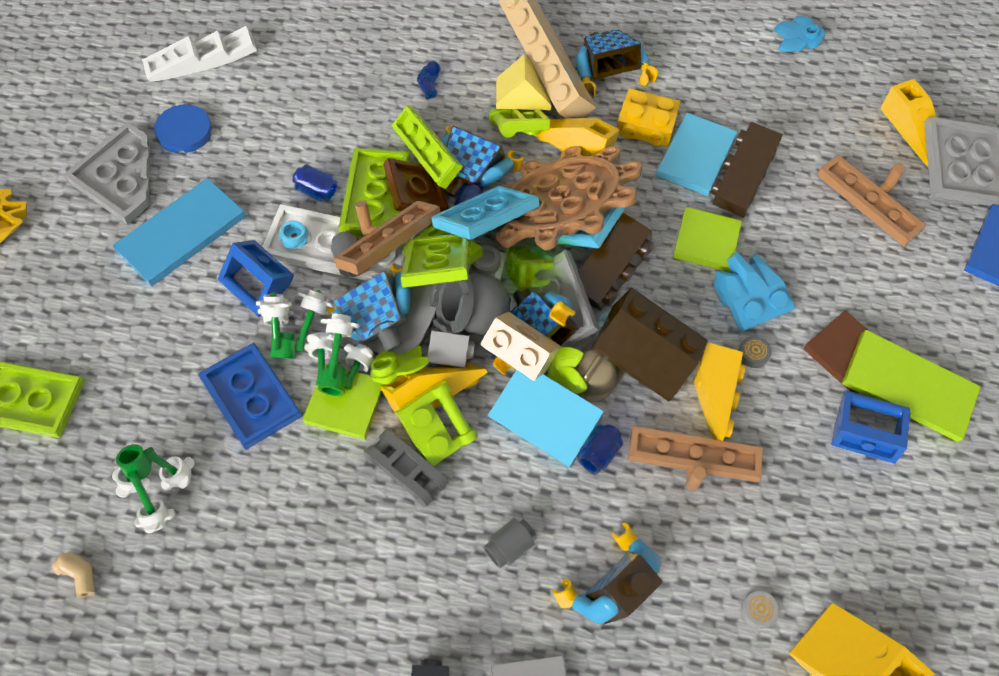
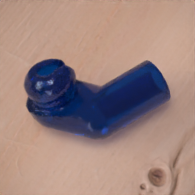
M435 61L428 62L427 66H424L417 76V83L427 100L437 96V91L433 84L437 80L441 68Z

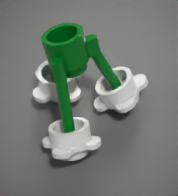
M309 290L308 295L298 292V296L303 297L300 307L308 309L297 340H294V333L280 332V325L288 324L289 316H293V311H289L292 302L283 298V294H276L275 292L264 295V300L256 301V305H260L261 309H258V314L263 316L264 324L272 327L270 357L296 359V351L304 352V341L315 312L324 315L327 307H334V305L325 302L327 296L322 294L320 290L316 292Z
M339 313L332 314L331 319H321V323L327 324L326 332L308 335V344L304 346V349L309 352L310 357L318 359V376L316 381L318 390L331 396H342L344 389L351 390L357 371L367 372L374 361L373 351L369 347L362 344H357L355 347L347 344L344 347V350L348 352L345 363L351 368L348 375L345 373V367L337 364L342 337H351L353 328H360L359 324L351 323L350 316ZM331 358L330 364H327L325 369V359Z
M131 444L124 447L117 454L116 463L119 467L113 472L112 478L117 482L116 494L119 497L124 498L130 493H138L143 505L137 511V518L134 524L136 527H143L146 533H152L165 527L168 520L175 516L174 509H166L161 500L151 501L146 492L151 485L150 480L146 477L151 473L152 462L161 467L159 471V476L163 480L161 487L168 491L172 487L183 489L188 486L191 480V469L194 467L195 461L191 457H186L182 460L176 456L164 460L156 454L152 447L143 450L140 445Z

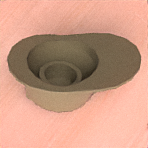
M595 341L590 342L581 350L584 353L583 358L575 367L588 386V389L578 394V396L588 402H599L606 399L626 373L591 349Z

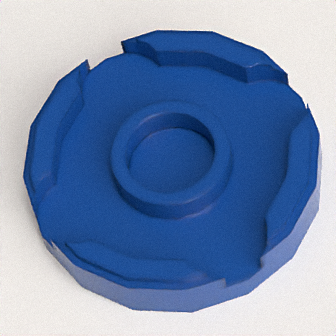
M188 104L173 106L165 110L157 118L154 125L155 135L160 145L174 153L183 150L185 153L193 152L203 147L210 139L212 128L207 113L197 106Z

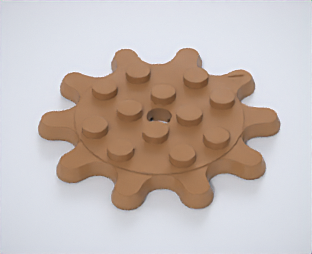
M571 146L561 153L558 160L549 164H542L537 160L524 163L520 167V171L523 174L521 179L512 184H500L497 186L535 195L539 199L540 207L501 225L505 227L496 234L497 242L507 248L524 238L535 237L536 244L542 250H550L557 245L562 235H572L578 230H583L590 235L601 232L604 227V216L607 210L629 207L636 202V189L624 187L623 185L641 176L642 164L639 161H630L616 165L621 153L618 146L606 147L592 156H582L580 146Z

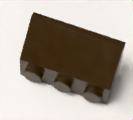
M631 287L612 306L591 349L669 402L699 364L708 340Z

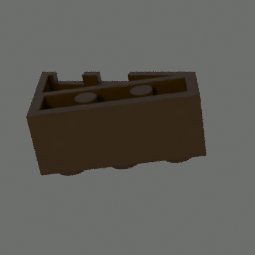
M750 122L747 131L741 129L734 144L738 146L735 155H728L723 166V170L726 171L723 180L717 178L712 188L711 194L715 195L712 205L744 218L767 173L766 171L771 161L775 157L783 134L754 122Z

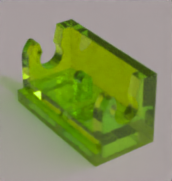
M511 246L507 248V276L519 291H526V288L544 287L550 283L548 279H536L535 277L539 269L548 270L554 268V259L545 250H542L539 246Z

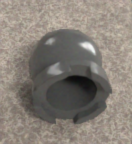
M488 274L468 275V280L437 283L433 286L430 307H436L437 319L433 320V324L439 331L456 334L460 331H465L478 336L485 335L496 317L510 312L511 298L499 279Z

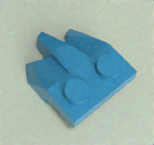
M734 252L727 259L731 274L716 271L715 290L722 305L729 306L740 332L796 309L784 281L757 254L749 258L748 263L738 252Z

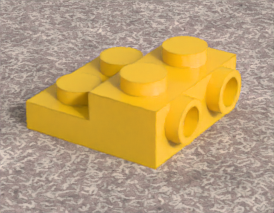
M629 88L616 128L620 129L618 135H622L627 139L646 141L655 146L662 145L668 147L681 101Z

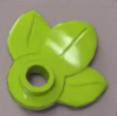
M421 346L401 354L384 350L376 356L371 364L370 376L374 382L390 384L396 381L398 376L412 374L423 369L429 363V358L423 357Z
M561 347L548 368L547 377L576 395L586 391L588 386L581 374L575 369L581 362L584 353L573 347Z

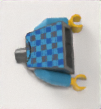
M395 264L390 265L395 277L391 273L383 271L342 296H337L333 300L334 308H326L331 314L344 313L351 317V323L360 325L359 329L353 328L352 339L364 342H373L380 339L386 352L393 351L403 345L396 328L408 322L407 314L411 306V287L402 288L400 278L402 268L398 269Z

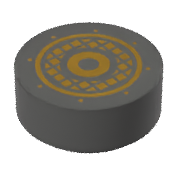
M750 336L744 339L738 350L743 352L741 362L751 368L763 367L771 356L769 343L758 336Z

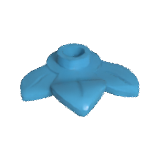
M796 16L794 22L783 21L774 27V31L785 38L779 46V50L783 52H797L804 48H817L825 38V30L821 26L815 25L814 20L805 16Z

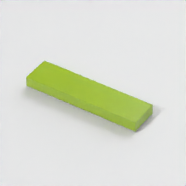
M407 104L392 124V128L437 185L446 189L463 166L419 113Z

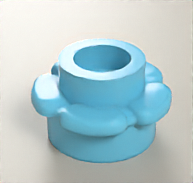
M288 221L281 227L279 239L283 241V245L286 248L302 247L308 241L309 231L299 221Z

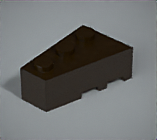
M625 213L621 214L601 246L593 250L578 271L590 304L600 311L606 305L611 306L619 294L618 290L625 282L631 279L637 267L653 249L652 230Z

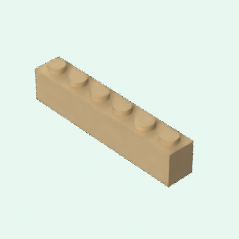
M500 0L499 3L558 114L565 118L586 117L596 108V105L538 1Z

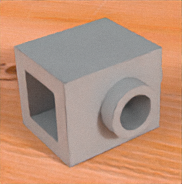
M432 327L428 351L429 362L465 367L466 359L472 360L475 341H470L469 333L465 331H460L456 334L439 331L436 327Z

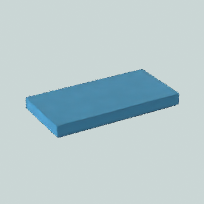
M207 178L112 246L152 287L244 219L246 215L235 202Z

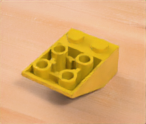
M834 603L829 605L788 653L812 676L935 675L932 670L905 646Z

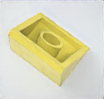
M525 54L497 77L496 109L551 110V99L530 59Z

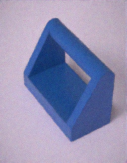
M255 240L232 243L218 276V281L257 317H260L262 315L258 314V309L261 308L260 305H256L258 300L233 278L234 275L244 266L265 285L258 299L264 300V295L271 294L272 292L283 294L290 286L294 274Z
M845 390L839 406L831 445L895 464L907 449L910 408ZM851 405L897 417L895 432L890 433L850 422Z

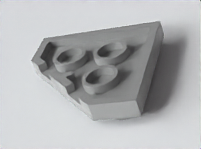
M127 121L63 175L67 182L128 225L149 207L150 140L148 135Z

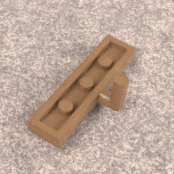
M839 154L820 168L817 174L819 178L903 247L918 236L926 227L922 221L887 194L895 187L903 174L905 167L902 164H895L885 181L879 186Z
M416 201L377 227L372 225L367 202H356L355 208L362 234L365 236L334 257L336 268L356 275L367 272L375 263L388 257L392 251L402 244L409 242L413 236L422 230L430 227L432 224L431 217L440 213V207Z
M633 426L630 436L628 461L687 470L686 487L690 491H696L706 474L759 482L762 475L763 447Z

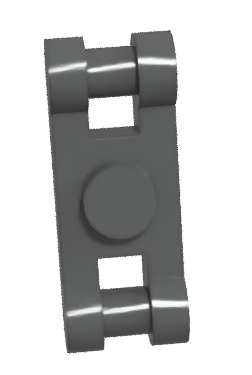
M386 429L379 436L380 440L374 446L370 445L363 454L375 466L382 469L410 493L423 507H427L433 500V494L438 489L442 491L449 483L447 478L392 431ZM389 449L394 450L395 452L389 458L384 455ZM422 474L428 479V482L423 487L416 482Z

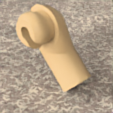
M73 552L61 553L52 564L53 571L57 575L62 573L64 576L68 575L74 578L77 598L94 595L95 586L91 563Z

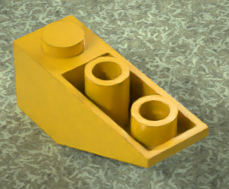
M911 79L892 86L880 109L928 167L924 122L929 117H937L929 95L915 79Z
M598 118L550 119V130L541 131L540 134L534 136L540 141L548 142L558 147L562 152L568 147L580 146L582 156H592L606 147L615 146L620 129Z
M708 342L697 366L694 384L711 438L723 441L724 438L729 439L733 431L734 420L729 418L731 410L735 411L739 402L740 392L735 391L736 384L741 383L746 365L741 364L743 352Z
M467 363L465 367L451 365L427 367L412 374L398 376L396 381L384 384L380 388L395 413L396 410L440 381L446 380L451 387L450 394L454 398V395L461 390L476 385L479 382V378L488 372L485 368L473 363ZM439 399L431 402L434 409L442 406Z

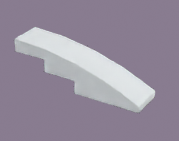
M245 26L225 37H222L216 31L195 43L188 36L142 59L147 79L150 82L216 68L257 51L250 30Z

